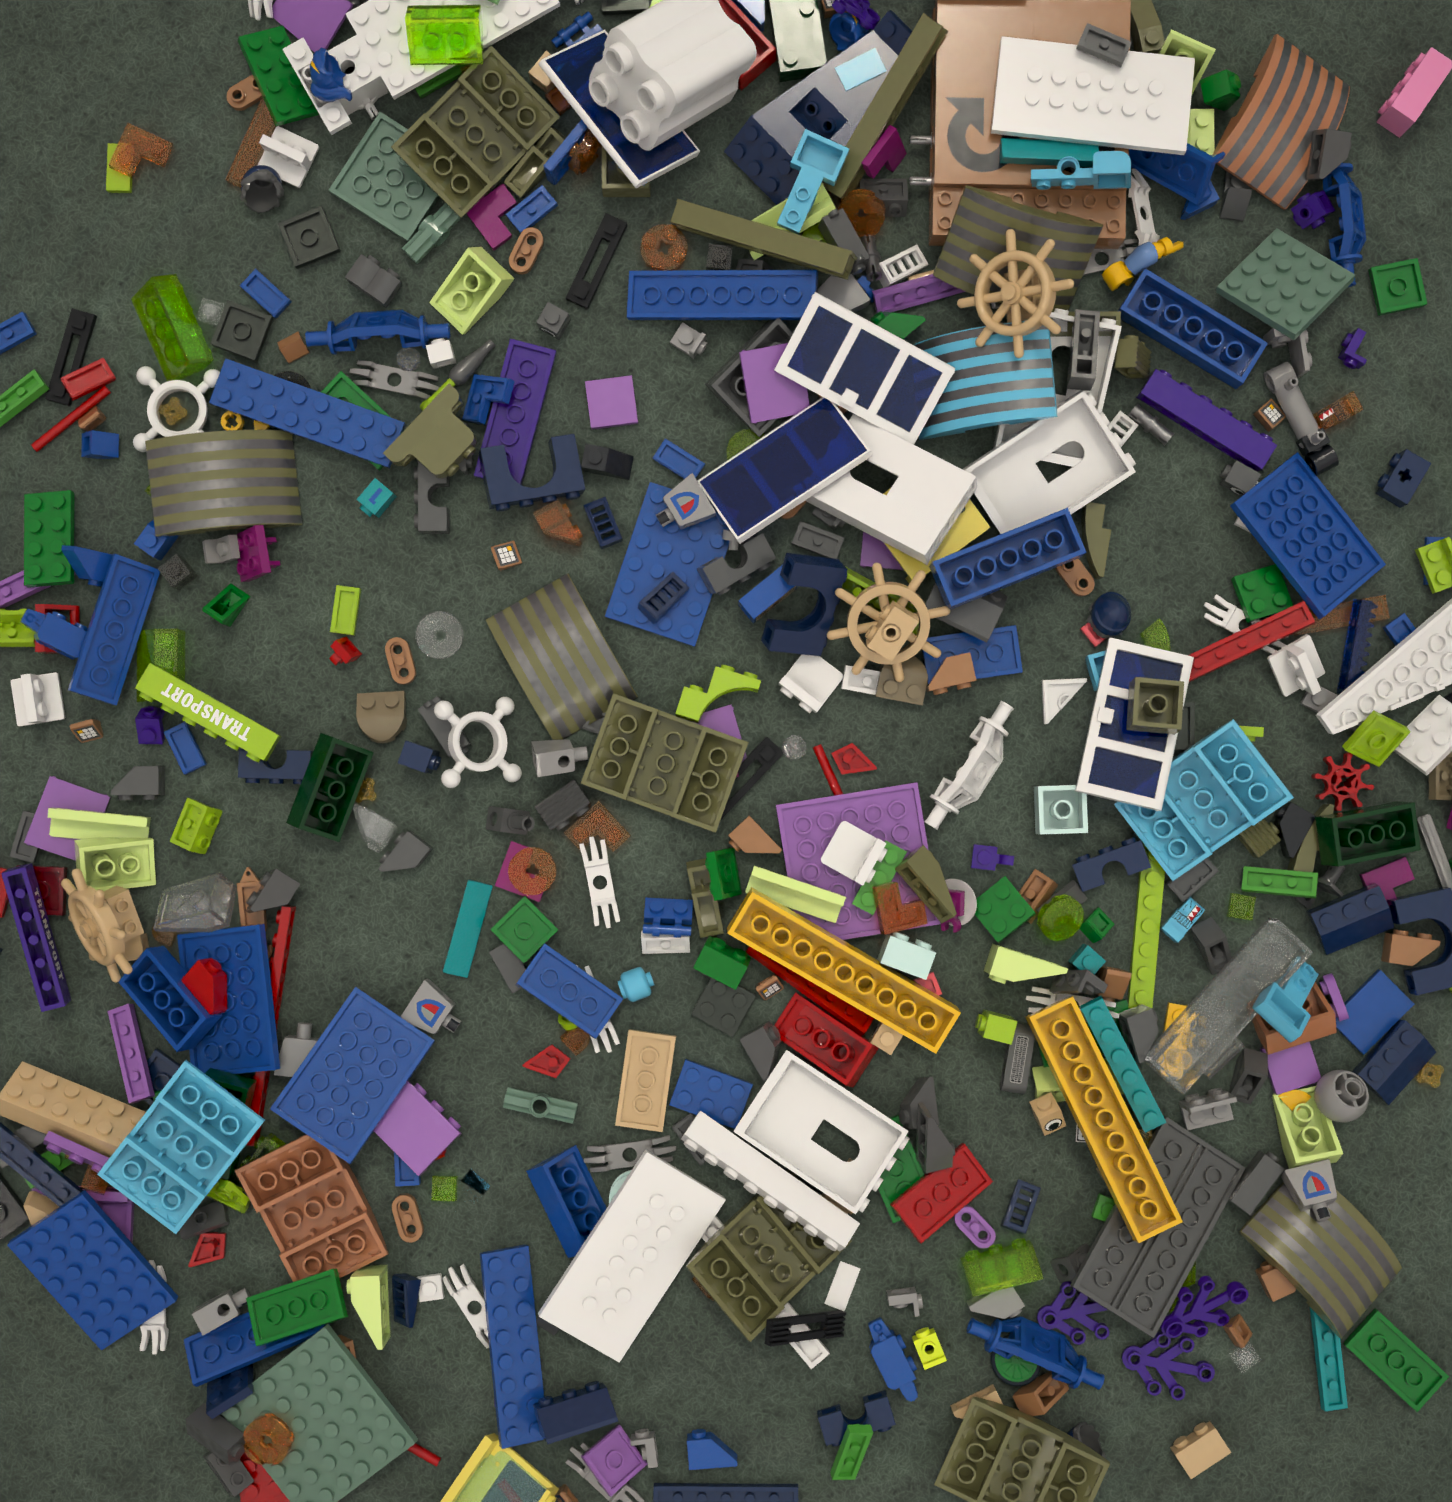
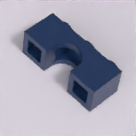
M239 749L238 778H245V783H260V779H269L271 784H284V779H293V784H301L313 751L287 750L285 764L275 769L269 764L268 760L263 761L261 759L258 763L246 756L248 753L246 750Z
M1135 837L1122 841V847L1113 850L1111 845L1098 850L1100 855L1090 858V855L1086 854L1075 858L1077 863L1072 866L1082 892L1105 884L1102 870L1105 864L1110 861L1122 863L1126 868L1128 876L1151 868L1142 841H1136Z
M886 1390L863 1397L865 1412L858 1419L847 1418L843 1414L840 1404L818 1410V1420L826 1446L831 1444L832 1446H839L848 1425H871L872 1430H878V1432L888 1431L893 1425H896Z

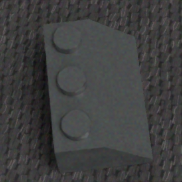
M934 582L925 602L928 610L945 606L936 582ZM998 590L950 610L949 615L938 617L937 619L987 643L1004 609L1008 596Z

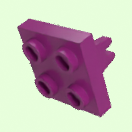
M255 525L236 534L240 558L237 559V572L240 575L241 582H250L271 573V568L281 566L280 561H269L267 545L276 543L277 540L276 537H265L264 525Z

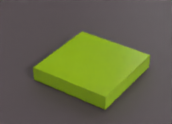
M1373 710L1342 747L1345 751L1380 767L1411 731L1406 726Z

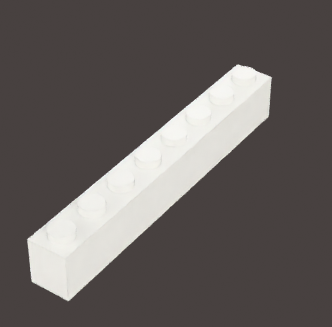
M702 1111L696 1115L681 1138L689 1150L700 1152L704 1155L706 1162L713 1166L717 1164L724 1169V1174L732 1180L738 1179L741 1181L747 1191L762 1196L764 1198L763 1201L768 1206L779 1208L784 1212L783 1215L788 1220L794 1223L797 1221L803 1225L805 1232L813 1237H816V1235L824 1240V1245L833 1251L838 1250L840 1252L843 1250L860 1225L855 1219Z

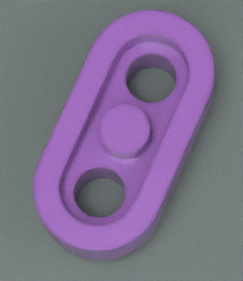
M1330 973L1322 976L1323 981L1319 983L1324 996L1329 995L1332 1003L1330 1006L1335 1012V1017L1338 1018L1339 1022L1349 1019L1333 974Z
M966 1205L954 1215V1221L958 1228L977 1247L988 1248L994 1243L996 1238L995 1231L972 1206ZM964 1213L970 1214L969 1220L963 1221L962 1215ZM983 1230L987 1232L985 1238H979L978 1233Z

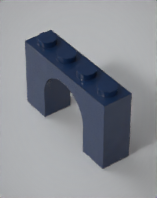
M575 434L550 438L548 444L553 464V476L547 484L538 488L525 487L514 480L509 471L504 445L480 448L478 454L489 509L496 508V511L500 512L509 510L510 506L513 505L525 508L533 506V502L537 501L549 504L556 502L557 498L566 497V500L580 498V494H583L586 489Z
M786 553L780 576L788 585L817 589V603L809 615L797 621L767 619L761 641L769 651L821 656L823 648L827 645V632L834 622L836 605L840 602V598L835 595V590L842 588L843 583H845L847 568L839 559Z
M1440 887L1388 899L1387 904L1390 908L1394 924H1404L1428 918L1440 926L1445 938L1444 949L1438 959L1427 965L1404 970L1409 993L1421 995L1451 988V888Z

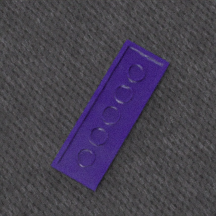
M510 339L500 377L510 378L515 381L509 404L493 402L481 448L504 445L509 471L514 480L522 485L557 351ZM478 457L474 477L483 479L480 459Z

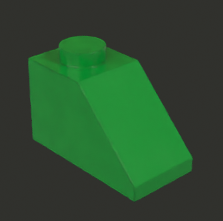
M1227 69L1200 80L1204 103L1226 111L1241 97L1239 91L1241 88L1240 78L1236 73Z
M885 311L876 313L870 319L872 323L901 339L907 337L926 321L924 316ZM873 335L882 349L891 350L895 347Z

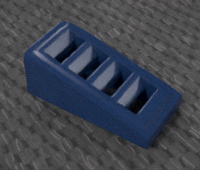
M606 497L583 505L601 550L623 541ZM604 505L605 509L594 514L591 513V509ZM608 514V518L595 522L594 518ZM611 522L612 526L600 531L598 530L599 526ZM614 530V535L602 539L601 535Z
M672 572L639 602L638 609L655 624L689 590V587ZM670 582L679 590L678 593L668 585ZM663 589L672 597L671 599L662 592ZM656 596L665 604L664 606L655 599ZM650 603L657 610V612H655L648 604Z
M1018 1179L1001 1226L1022 1235L1026 1234L1041 1188ZM1020 1189L1033 1193L1032 1197L1019 1193ZM1017 1198L1029 1202L1028 1207L1017 1203ZM1014 1207L1025 1211V1216L1013 1212ZM1011 1217L1022 1221L1021 1225L1011 1222Z
M407 1273L393 1274L394 1321L408 1328H413L421 1280Z

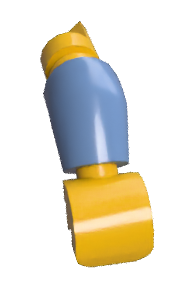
M1168 237L1159 239L1157 242H1146L1136 247L1124 262L1118 261L1110 265L1102 273V277L1111 291L1118 289L1123 283L1129 286L1134 280L1132 274L1137 275L1145 268L1155 264L1162 256L1164 257L1181 250L1184 243L1181 241L1172 243Z

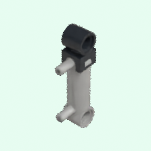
M1284 362L1264 372V381L1268 389L1275 394L1298 440L1296 444L1302 456H1305V461L1311 470L1318 476L1338 466V456L1332 446L1328 444L1330 440L1324 428H1319L1298 386L1299 381L1291 364Z

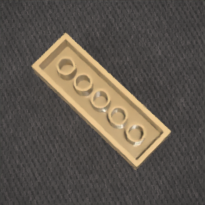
M23 1061L0 1092V1116L44 1134L51 1131L109 1158L146 1113L143 1110Z

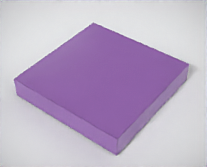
M632 375L585 381L591 430L638 424Z
M1310 1042L1268 1055V1076L1274 1094L1279 1095L1320 1080L1321 1075ZM1264 1047L1260 1048L1261 1052L1267 1053Z
M619 1424L581 1455L585 1464L610 1497L647 1465V1462L643 1461L642 1455L637 1448L631 1446L630 1438Z

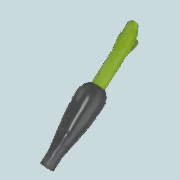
M490 339L487 340L480 348L455 365L450 370L449 379L431 397L420 404V409L423 411L448 384L455 387L466 383L488 353L496 346L494 342Z

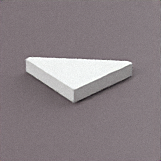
M1087 678L1041 680L1043 724H1048L1087 682Z

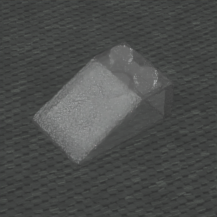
M221 872L163 889L153 930L156 932H213L229 927L237 886Z

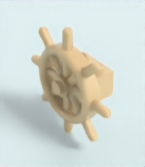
M1008 229L1005 233L1007 252L995 256L988 263L977 254H972L969 257V261L981 273L976 282L974 296L959 299L957 306L959 308L975 306L978 316L986 325L975 341L976 346L983 347L992 333L995 332L1000 335L1013 337L1014 356L1022 358L1024 355L1023 336L1031 334L1042 325L1055 335L1061 332V327L1049 316L1055 304L1056 291L1073 288L1074 281L1072 279L1055 281L1052 270L1044 261L1055 246L1053 239H1048L1035 255L1017 250L1015 231ZM1017 262H1025L1029 266L1027 269L1018 271ZM1008 265V273H1004V277H1002L998 272ZM992 282L1000 287L1001 291L989 293ZM1003 301L995 314H993L990 303ZM1006 314L1007 323L1012 322V326H1007L1001 323L1002 319Z
M874 563L872 570L875 584L864 589L857 597L842 588L835 590V595L851 606L847 616V627L828 631L827 638L829 640L844 637L850 638L854 648L861 654L852 667L851 671L854 675L860 674L870 660L878 664L892 665L895 680L902 682L904 680V673L901 662L912 658L920 650L925 651L934 658L941 656V650L926 641L930 631V619L947 616L950 614V609L947 606L927 609L925 602L916 592L926 577V573L923 570H919L909 585L906 586L897 582H885L881 564ZM887 594L899 595L901 597L897 602L892 601L889 604ZM878 596L881 612L867 603ZM909 601L918 612L912 613L905 608ZM860 612L875 620L857 625ZM919 623L918 632H917V634H914V633H913V630L915 629V627H916L917 624ZM866 633V643L861 639L859 634ZM906 640L910 642L907 646L902 648Z
M76 868L72 871V877L77 889L69 879L65 878L61 881L62 887L69 895L68 919L72 922L81 943L89 953V959L106 966L111 980L117 983L120 981L121 975L116 963L124 974H130L133 971L132 966L125 958L124 942L143 934L144 930L129 889L114 886L106 891L95 890L93 887L86 885L82 871Z

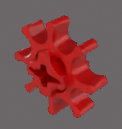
M1349 752L1343 754V762L1339 766L1333 762L1331 756H1325L1323 761L1328 765V772L1325 775L1319 773L1311 775L1312 779H1320L1325 784L1324 791L1316 794L1315 798L1322 800L1327 795H1332L1335 799L1334 811L1342 810V802L1346 798L1352 801L1354 807H1362V802L1357 798L1358 791L1361 788L1365 790L1374 789V785H1366L1361 781L1362 772L1370 769V765L1362 764L1358 769H1354L1351 766L1353 754ZM1347 777H1349V778L1346 779V781L1344 782V785H1345V786H1337V785H1339V783L1342 782V779H1341V778H1347Z

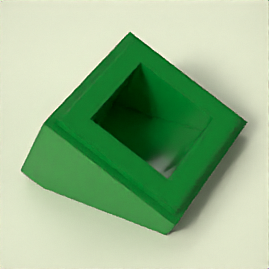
M1097 907L1078 925V928L1092 943H1096L1103 939L1115 924Z

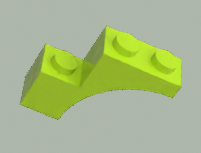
M721 665V668L716 666L707 693H704V689L699 686L690 685L689 688L684 686L676 710V716L699 723L703 712L717 698L735 691H753L758 693L761 680L757 679V675L749 672H744L743 675L736 673L733 667Z

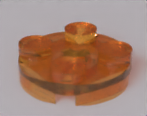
M590 130L586 132L584 140L580 145L576 143L569 152L572 158L568 167L576 175H579V172L581 174L585 173L599 157L596 154L598 148L602 149V145Z
M856 189L849 192L848 196L840 201L838 210L844 209L859 237L869 236L868 234L876 235L880 231L885 220L886 208L884 202L880 201L874 192L866 189ZM859 209H863L864 213H868V215L859 217L856 213L859 212Z
M672 224L656 225L642 236L641 256L644 263L655 271H675L681 267L686 259L688 252L686 238ZM660 244L670 245L671 248L668 249V254L664 255L662 251L658 252L657 249L660 248Z
M538 847L522 849L511 859L508 867L509 880L518 891L526 895H538L548 890L557 875V867L552 855ZM531 864H535V868L539 869V873L535 874V878H530V874L526 873V868H530Z
M266 1413L264 1416L255 1418L243 1433V1437L245 1436V1453L253 1462L259 1465H264L265 1463L276 1465L280 1463L290 1452L292 1442L294 1441V1434L290 1431L288 1425L273 1413ZM264 1435L269 1436L272 1439L273 1445L271 1443L265 1444L263 1442L265 1440Z

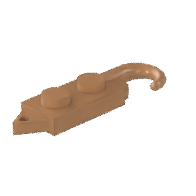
M247 867L240 883H237L241 927L265 924L266 932V910L253 913L245 911L249 906L246 904L249 896L253 891L257 893L261 887L258 877L250 867ZM272 945L268 946V959L273 952Z

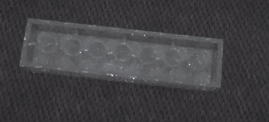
M1268 918L1153 1043L1144 1062L1174 1091L1184 1095L1258 1014L1252 1007L1259 994L1273 982L1282 987L1313 952L1279 919Z

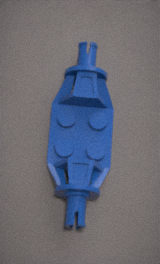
M1342 162L1323 179V190L1329 197L1336 196L1338 207L1342 211V217H1339V225L1341 231H1344V234L1329 239L1330 260L1354 273V264L1363 260V256L1359 253L1366 241L1363 203L1360 190L1347 174L1353 170V165ZM1331 177H1334L1338 184L1332 186ZM1355 278L1354 281L1348 287L1356 285Z
M404 310L356 312L336 326L334 321H328L327 331H306L305 339L307 347L328 345L332 355L337 354V351H355L357 339L364 340L379 335L382 338H391L395 334H399L402 348L422 346L423 349H426L429 339L450 338L449 323L428 324L424 315H420V318H417Z
M1024 1317L1003 1321L995 1319L991 1326L971 1318L967 1325V1333L985 1340V1351L989 1353L993 1351L1006 1359L1016 1355L1025 1361H1030L1044 1367L1046 1370L1052 1371L1053 1379L1067 1383L1072 1389L1077 1388L1083 1382L1099 1390L1104 1383V1375L1086 1368V1357L1078 1356L1065 1335L1054 1330L1044 1329L1038 1323ZM1001 1332H1010L1009 1337H1000Z

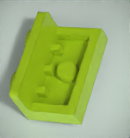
M0 609V647H35V632L20 622L27 609Z

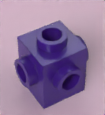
M1324 190L1312 195L1310 193L1303 195L1297 199L1298 204L1291 208L1294 214V221L1302 229L1309 227L1316 229L1326 222L1325 217L1336 211Z

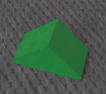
M230 583L205 605L202 611L221 624L231 627L250 599V596Z

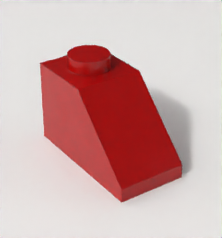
M213 958L198 960L181 979L210 1015L224 1013L227 1010V975L221 969V964Z

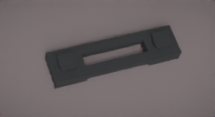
M605 213L566 296L567 301H571L588 310L609 262L626 230L627 222ZM602 239L610 242L592 282L588 283L583 279Z
M71 309L45 399L71 407L73 400L60 378L73 335L81 337L70 373L82 367L89 339H91L96 322V315Z
M767 736L741 763L738 775L740 776L755 759L762 766L731 799L728 798L721 820L784 754Z
M836 1310L767 1319L764 1344L772 1347L805 1340L844 1337L842 1333L844 1328L842 1326H845L843 1321L846 1318L843 1316L846 1315V1312ZM821 1322V1327L817 1330L791 1333V1330H789L792 1325Z

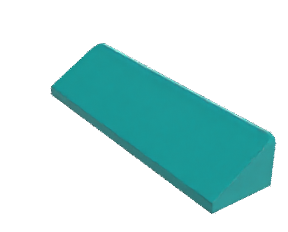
M1001 138L1000 163L1057 166L1062 158L1071 156L1078 160L1080 167H1093V155L1099 151V146L1053 140Z
M471 879L468 880L443 973L468 978L493 885Z

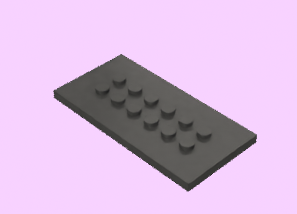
M1164 1117L1166 1123L1156 1128L1146 1147L1183 1222L1143 1242L1137 1243L1132 1239L1116 1204H1114L1070 1284L1077 1291L1152 1338L1158 1332L1245 1170L1244 1166L1168 1117Z

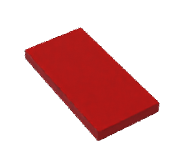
M961 1143L955 1149L952 1167L925 1174L890 1205L916 1240L922 1244L993 1181L968 1147Z

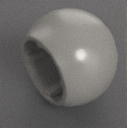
M1337 1069L1324 1074L1315 1087L1314 1098L1318 1109L1325 1117L1335 1122L1347 1123L1358 1119L1366 1111L1369 1103V1092L1366 1084L1357 1074L1348 1070Z

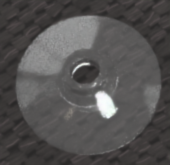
M436 611L426 615L421 619L416 629V641L420 650L427 656L435 659H444L454 655L463 642L464 634L460 622L456 617L447 612ZM444 632L445 638L438 640L437 633Z

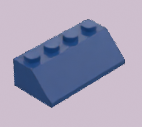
M576 1145L540 1162L526 1171L568 1258L576 1256L606 1210L602 1197Z

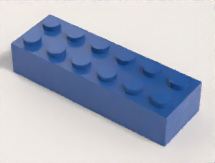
M1146 268L1139 275L1118 311H1121V320L1234 389H1237L1244 383L1268 342Z
M1065 508L935 560L929 567L945 606L951 610L1081 558L1086 553V550L1069 509Z

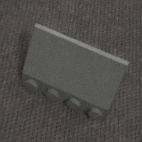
M781 319L768 320L705 384L758 437L778 418L757 422L756 424L750 422L739 352L789 343L793 333ZM800 342L805 376L815 381L826 369Z

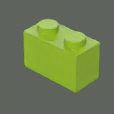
M983 1009L982 1014L977 1016L975 1028H978V1033L983 1038L1012 1045L1018 1021L1011 1016Z

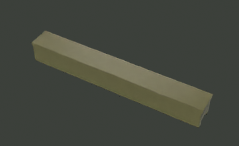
M925 13L922 14L845 146L849 148V153L835 186L825 182L823 184L827 191L841 199L850 200L865 174L862 161L887 127L894 125L948 33L947 29L943 28L942 25L932 20Z
M680 199L676 201L677 204L670 221L676 224L678 229L846 280L849 279L854 262L857 260L856 255L851 250Z

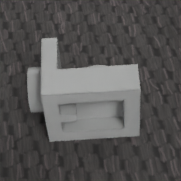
M683 322L670 341L671 345L693 359L697 354L701 355L704 352L708 343L705 342V333L702 332L700 334Z
M227 535L219 539L202 541L206 564L228 563L240 558L237 535Z
M915 1287L886 1290L889 1306L904 1308L912 1303L914 1316H920L919 1309H923L922 1296L917 1294Z
M649 1429L636 1430L635 1434H631L630 1437L631 1446L641 1445L643 1461L647 1460L648 1468L658 1467L659 1457L655 1431L649 1432Z

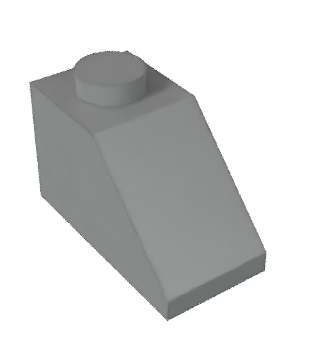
M1007 1276L966 1301L972 1312L1002 1319L1017 1316L1021 1313V1308L1025 1307Z

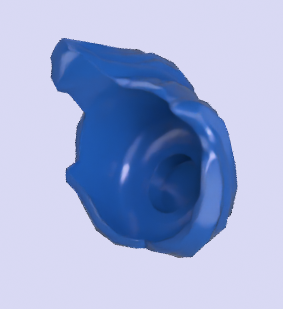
M846 12L834 14L829 22L830 34L837 45V51L843 52L872 31V29L866 30L859 24L857 17Z
M321 47L315 51L310 63L312 79L310 90L313 96L323 102H334L344 98L351 101L352 92L343 84V77L346 76V73L341 71L336 58L329 55L327 49Z

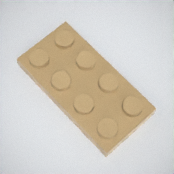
M633 1029L628 1030L615 1126L663 1132L676 1041L675 1035Z

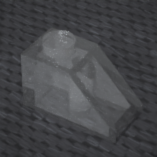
M354 803L353 811L362 840L368 842V848L378 853L380 850L387 851L401 825L359 803Z

